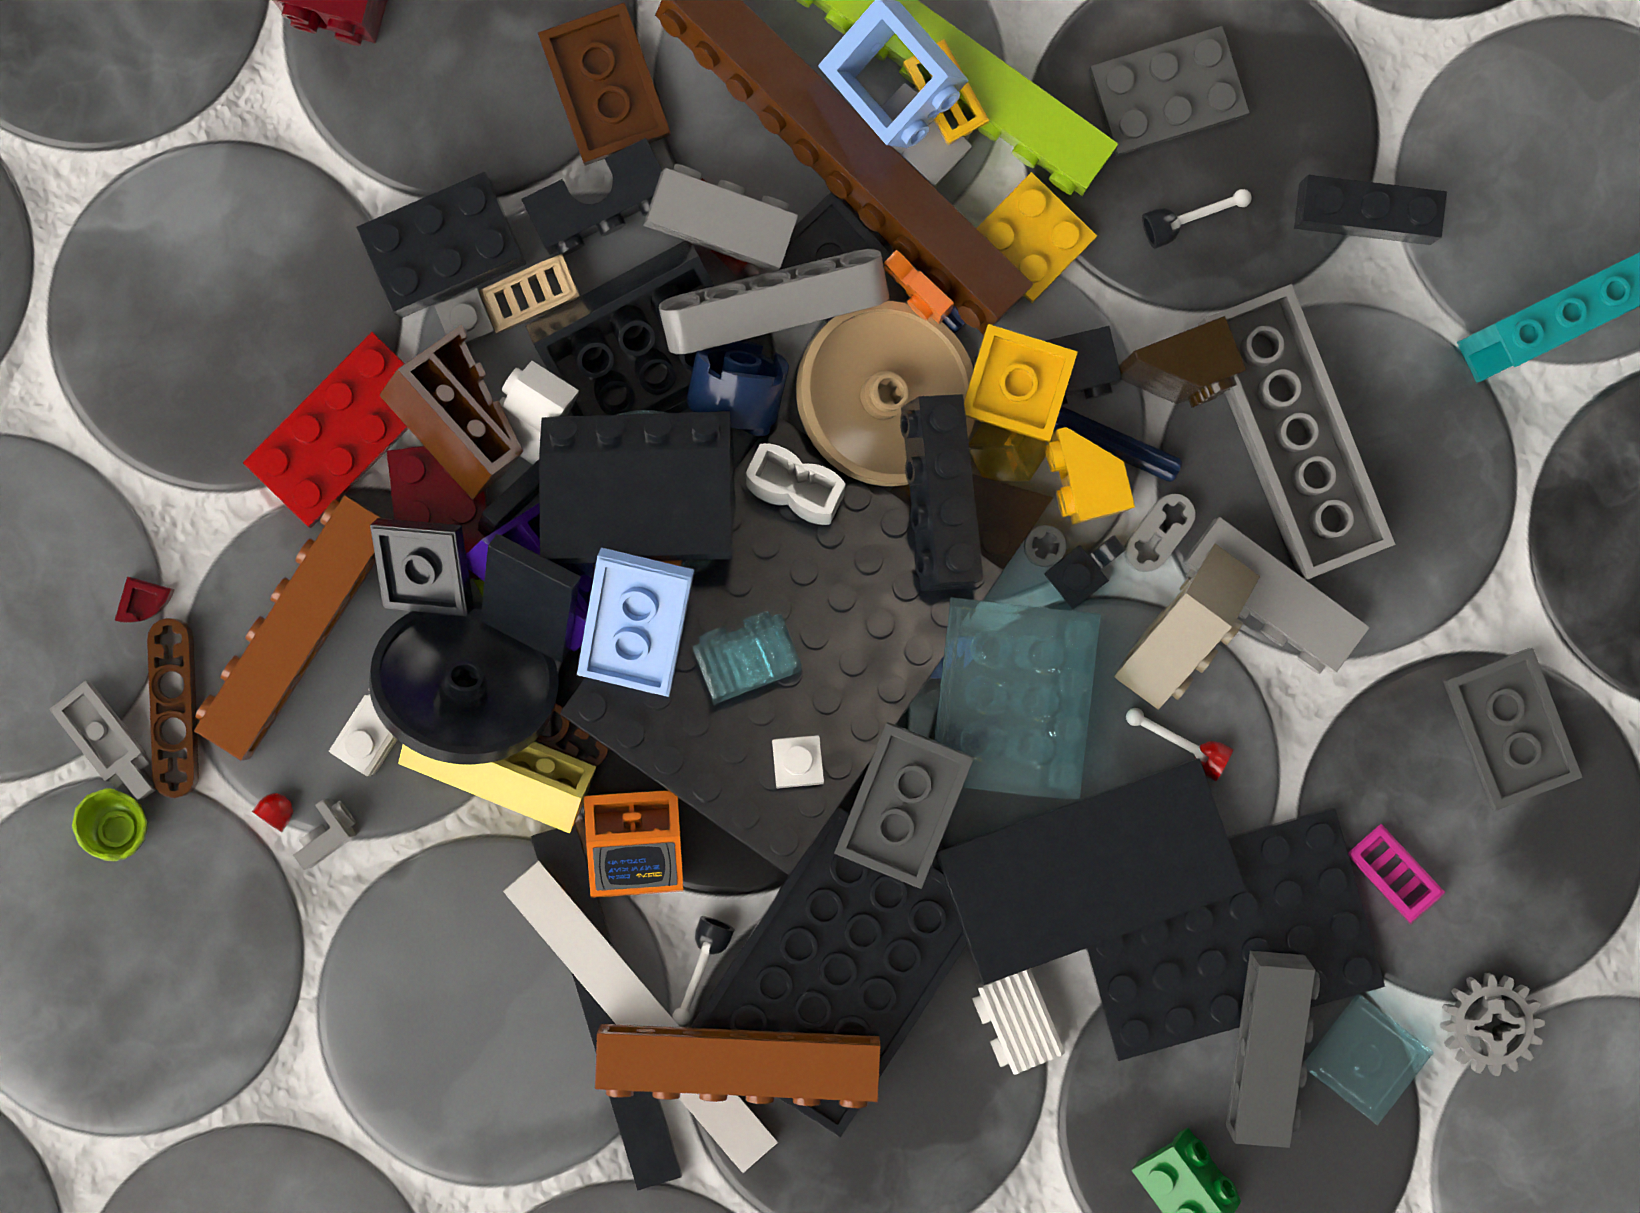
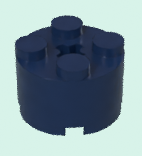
M746 340L697 351L686 400L687 404L693 412L730 411L732 428L743 429L747 433L756 436L768 435L771 425L778 418L789 370L788 362L776 352L774 360L763 355L762 345Z

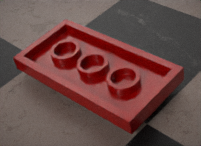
M373 332L243 462L309 528H312L321 519L325 510L334 499L338 501L409 429L380 396V393L397 369L405 363Z

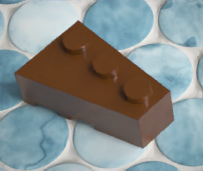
M461 324L398 368L380 393V396L473 500L507 473L523 453V449L499 400L493 401L483 380L486 373L480 362H474L465 343L468 336Z

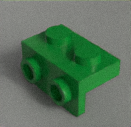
M1189 1128L1180 1131L1172 1143L1138 1161L1132 1169V1172L1162 1213H1235L1241 1203L1234 1183L1221 1173L1211 1159L1206 1145L1200 1139H1197Z

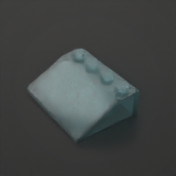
M950 598L935 741L975 757L963 788L1039 797L1080 799L1101 614L1072 609Z

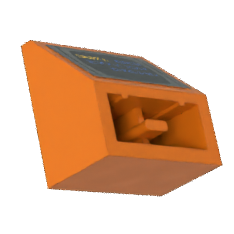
M669 791L584 796L591 898L684 891L678 797Z

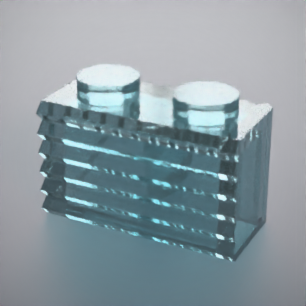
M769 611L759 612L744 619L745 627L727 634L725 627L709 631L699 637L701 644L693 646V652L713 705L801 672V662L781 613L771 617Z

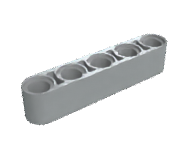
M863 249L677 295L661 302L659 310L669 351L674 354H687L875 307L889 299V291L881 252L875 249Z

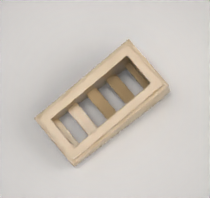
M563 254L542 261L479 290L496 334L548 314L580 297ZM555 272L563 292L554 296L546 276ZM535 279H538L546 299L540 303H537L529 283ZM520 285L529 305V308L521 311L513 292V288ZM503 292L513 314L505 319L495 296Z

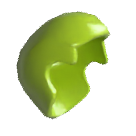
M105 788L87 794L75 808L72 828L83 850L99 859L116 862L119 859L124 860L134 855L145 842L148 820L142 805L133 797L113 788Z

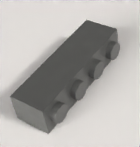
M1250 951L1226 1127L1235 1144L1290 1148L1292 1132L1299 1130L1301 1111L1299 1104H1296L1298 1088H1304L1307 1079L1306 1061L1303 1060L1305 1044H1310L1313 1037V1019L1309 1016L1311 999H1317L1320 988L1319 973L1315 971L1305 955Z

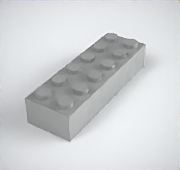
M1292 284L1204 318L1198 326L1223 316L1226 317L1246 371L1235 377L1237 385L1226 391L1225 395L1296 573L1305 580L1396 545Z

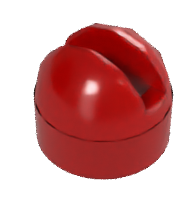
M273 793L263 797L252 810V813L278 831L283 832L291 821L293 809L291 802L284 795Z

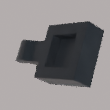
M1115 535L1106 540L1089 555L1079 545L1047 570L1044 575L1072 609H1075L1109 581L1101 569L1126 549Z

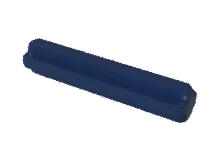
M1060 408L1054 431L1067 427L1127 464L1168 482L1176 479L1182 465L1180 458L1070 409Z

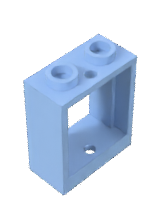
M875 0L818 65L886 145L908 148L919 143L929 132L928 125L939 113L950 109L960 97L959 91L969 81L899 1ZM895 33L933 77L893 121L860 84L856 76Z

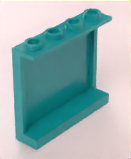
M1640 252L1458 341L1457 344L1476 383L1511 366L1515 368L1639 307Z

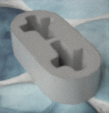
M1170 494L1160 498L1154 504L1125 545L1124 556L1131 568L1139 572H1150L1164 564L1192 527L1195 520V509L1192 502L1181 494ZM1179 503L1183 507L1180 515L1185 519L1184 523L1181 525L1175 522L1169 526L1166 532H1163L1159 529L1167 516L1162 511L1163 506L1173 507ZM1156 534L1160 537V540L1153 548L1154 554L1157 555L1156 560L1153 562L1147 559L1139 563L1136 560L1139 552L1134 547L1136 542L1147 543Z

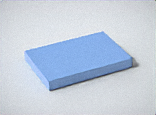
M601 547L597 556L577 675L669 697L694 569Z

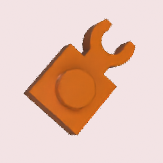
M896 250L883 263L885 265V272L906 290V293L910 296L907 300L908 305L922 319L927 321L932 317L940 324L952 312L954 302L921 271L918 272L899 251Z

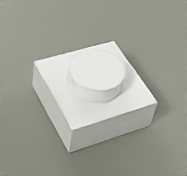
M819 735L772 740L777 789L824 784Z

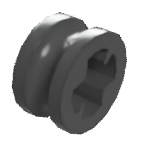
M1043 525L1030 531L1025 538L1023 547L1025 555L1031 563L1036 566L1048 567L1062 559L1067 545L1065 537L1060 530L1054 526ZM1047 533L1055 538L1052 544L1057 543L1056 554L1048 553L1044 559H1040L1035 555L1038 548L1032 549V543L1034 538L1042 539Z

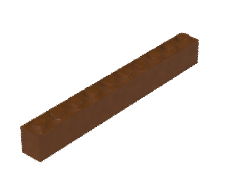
M661 0L655 16L660 20L664 30L671 36L679 38L693 52L695 59L702 67L712 70L726 84L728 91L735 99L745 102L759 116L762 125L769 132L777 134L792 148L795 157L802 164L811 167L825 180L828 189L836 197L844 199L859 213V217L866 227L877 231L892 246L894 252L896 250L899 251L918 272L921 271L954 302L953 306L958 309L960 317L967 325L977 328L984 335L987 325L995 326L1033 286V283L892 146L886 145L869 124L742 0Z

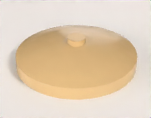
M886 301L875 307L835 316L815 334L803 354L797 374L796 398L798 411L805 431L813 445L839 471L856 480L872 485H907L905 441L900 428L901 407L918 396L963 394L965 399L974 368L960 340L943 322L938 324L932 317L925 321L907 303ZM966 417L967 434L969 438L973 430L975 420Z

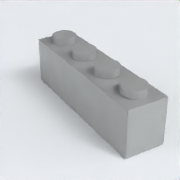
M1221 517L1213 519L1182 561V564L1190 569L1186 577H1194L1206 558V554L1216 543L1260 576L1239 616L1246 619L1251 614L1264 624L1260 631L1270 640L1282 647L1286 642L1301 651L1297 659L1314 672L1321 674L1323 669L1328 672L1337 673L1370 627Z

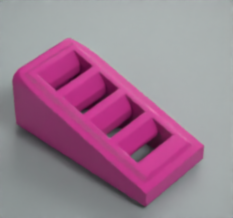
M1382 824L1377 826L1348 852L1349 858L1410 925L1445 895V891ZM1384 841L1390 848L1369 865L1364 858ZM1397 855L1402 862L1382 879L1377 872ZM1410 869L1415 876L1395 893L1390 886ZM1423 884L1428 890L1408 907L1403 900L1418 886Z

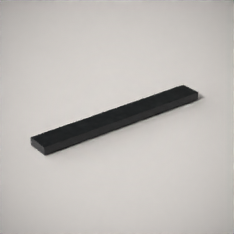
M576 822L570 833L555 828L532 835L531 840L537 860L540 861L614 949L599 897L591 898L588 860ZM572 973L596 1052L597 1032L600 1024H615V1022ZM634 1091V1095L631 1097L609 1096L637 1191L682 1177V1171L660 1099L654 1098L652 1096L653 1092Z

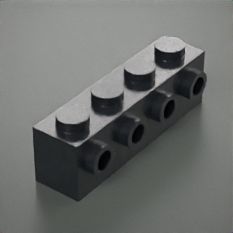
M963 394L918 396L901 407L900 428L905 441L907 459L905 474L910 486L912 505L910 520L915 532L917 550L915 558L916 571L920 578L921 591L963 589L984 580Z

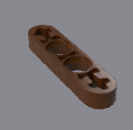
M166 618L152 625L147 638L152 778L154 786L160 794L169 798H178L191 793L197 786L199 779L198 737L194 731L197 726V718L195 717L197 712L194 638L192 630L187 623L179 619ZM168 626H172L173 633L181 634V643H176L173 646V659L183 657L184 666L176 664L159 666V658L169 659L168 645L160 644L159 641L160 635L167 634ZM168 672H176L184 680V690L177 698H169L161 691V679ZM169 718H178L185 724L186 736L179 744H170L163 737L162 727ZM187 749V757H177L179 772H186L187 781L179 783L178 790H174L173 782L165 781V773L173 771V757L163 759V750L176 752Z

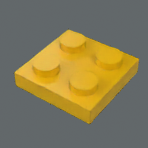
M1032 172L976 228L1033 283V286L1024 295L1031 303L1097 237Z
M988 324L964 399L965 416L1050 442L1078 351Z

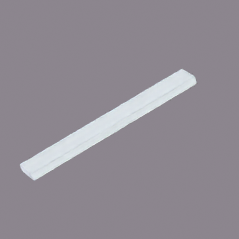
M539 860L503 890L506 896L616 1025L680 1027ZM681 1093L679 1099L742 1173L778 1143L739 1096L727 1095V1100L710 1102L699 1099V1094Z

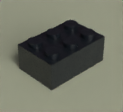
M485 171L356 227L393 313L400 318L527 264L492 182Z

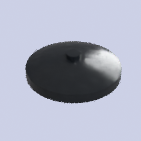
M474 601V610L468 616L411 611L402 616L380 638L372 656L369 676V690L373 707L385 728L397 740L423 756L459 765L496 762L517 754L528 747L541 735L548 725L555 708L559 686L555 660L482 622V603Z

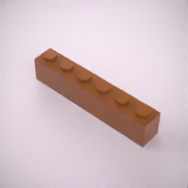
M345 495L340 502L334 499L330 503L320 520V523L325 525L315 541L309 538L305 542L295 559V562L300 564L290 580L286 577L283 578L274 590L270 600L275 604L266 619L261 616L258 617L249 629L245 639L250 644L241 658L237 655L233 656L224 668L220 678L225 683L216 697L210 694L199 707L195 716L200 720L194 730L196 733L240 761L248 760L252 757L374 566L376 559L370 525L377 518L383 517L355 499Z
M600 1024L597 1032L595 1089L606 1090V1095L611 1097H631L634 1095V1091L653 1092L652 1096L654 1098L665 1100L678 1099L681 1093L699 1094V1099L710 1102L727 1100V1095L746 1096L747 1102L756 1104L773 1103L774 1097L793 1098L794 1104L802 1106L820 1105L821 1099L840 1100L839 1105L843 1107L863 1108L867 1107L868 1101L878 1102L879 1036Z

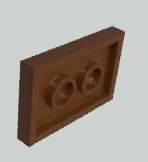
M625 2L538 32L585 166L603 160L644 138L647 139L648 143L671 136Z

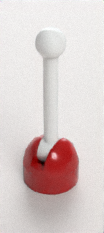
M1131 708L1126 714V720L1130 725H1141L1195 755L1194 759L1200 758L1205 775L1214 781L1218 780L1234 749L1217 741L1205 742L1198 746L1144 717L1143 711L1139 708Z

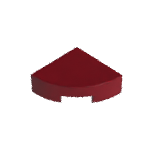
M127 577L115 621L134 623L154 617L167 606L175 589Z

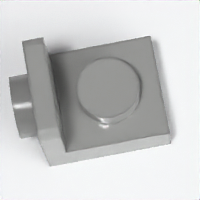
M328 798L321 800L315 805L331 828L326 831L324 826L320 825L299 840L303 848L293 854L303 870L314 867L357 836L351 828L356 822L350 811L341 801L334 804Z

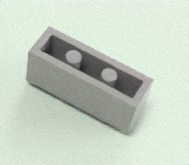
M675 164L673 170L664 168L643 226L770 271L780 269L798 217L797 214L788 211V203L769 196H763L762 201L744 196L745 188L724 180H719L717 186L700 180L701 173L687 166Z

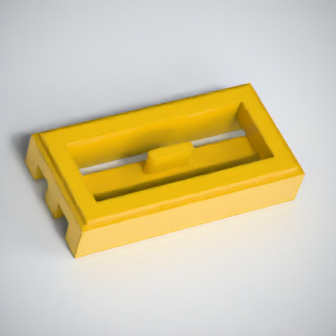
M945 39L936 43L962 72ZM914 55L903 61V65L917 91L920 92L927 83L917 67L921 62ZM968 82L960 91L975 118L967 121L957 102L949 110L959 127L952 130L943 112L934 118L947 145L956 142L962 136L965 137L972 133L978 127L981 128L989 123L986 113Z

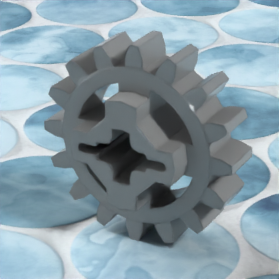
M1491 973L1484 974L1483 984L1481 985L1476 979L1472 977L1467 978L1466 982L1469 990L1464 993L1453 988L1451 992L1457 999L1456 1004H1443L1442 1007L1447 1013L1451 1014V1020L1441 1022L1440 1028L1452 1032L1453 1035L1444 1042L1445 1046L1449 1049L1460 1048L1455 1059L1461 1064H1465L1472 1059L1471 1069L1476 1073L1481 1074L1486 1064L1490 1073L1494 1076H1500L1503 1064L1513 1072L1518 1071L1516 1059L1521 1056L1531 1061L1534 1057L1527 1049L1530 1043L1542 1045L1543 1042L1541 1038L1534 1035V1028L1545 1026V1021L1534 1017L1532 1014L1541 1007L1540 1003L1534 999L1525 1001L1530 989L1521 984L1512 990L1514 979L1506 975L1501 978L1499 984H1497L1495 975ZM1501 995L1510 998L1517 1006L1519 1013L1508 1012L1505 1009V1002ZM1478 999L1477 1006L1469 1014H1466L1470 1005ZM1492 1015L1508 1022L1494 1026L1492 1033L1482 1027H1478L1484 1026V1023L1492 1022ZM1516 1034H1519L1514 1044L1507 1049V1044ZM1465 1035L1478 1037L1483 1053L1475 1051L1466 1040Z

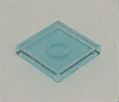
M1358 994L1308 1057L1306 1065L1307 1071L1378 1125L1434 1052Z

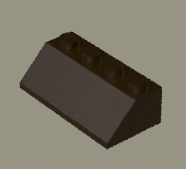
M1225 316L1137 349L1119 365L1123 381L1175 404L1189 400L1191 408L1214 400L1230 390V388L1236 386L1235 377L1246 371Z

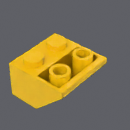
M1067 427L1057 429L1052 434L1051 442H1048V445L1045 446V452L1051 473L1059 471L1062 487L1060 490H1056V496L1062 517L1070 516L1071 523L1074 525L1135 508L1124 461Z

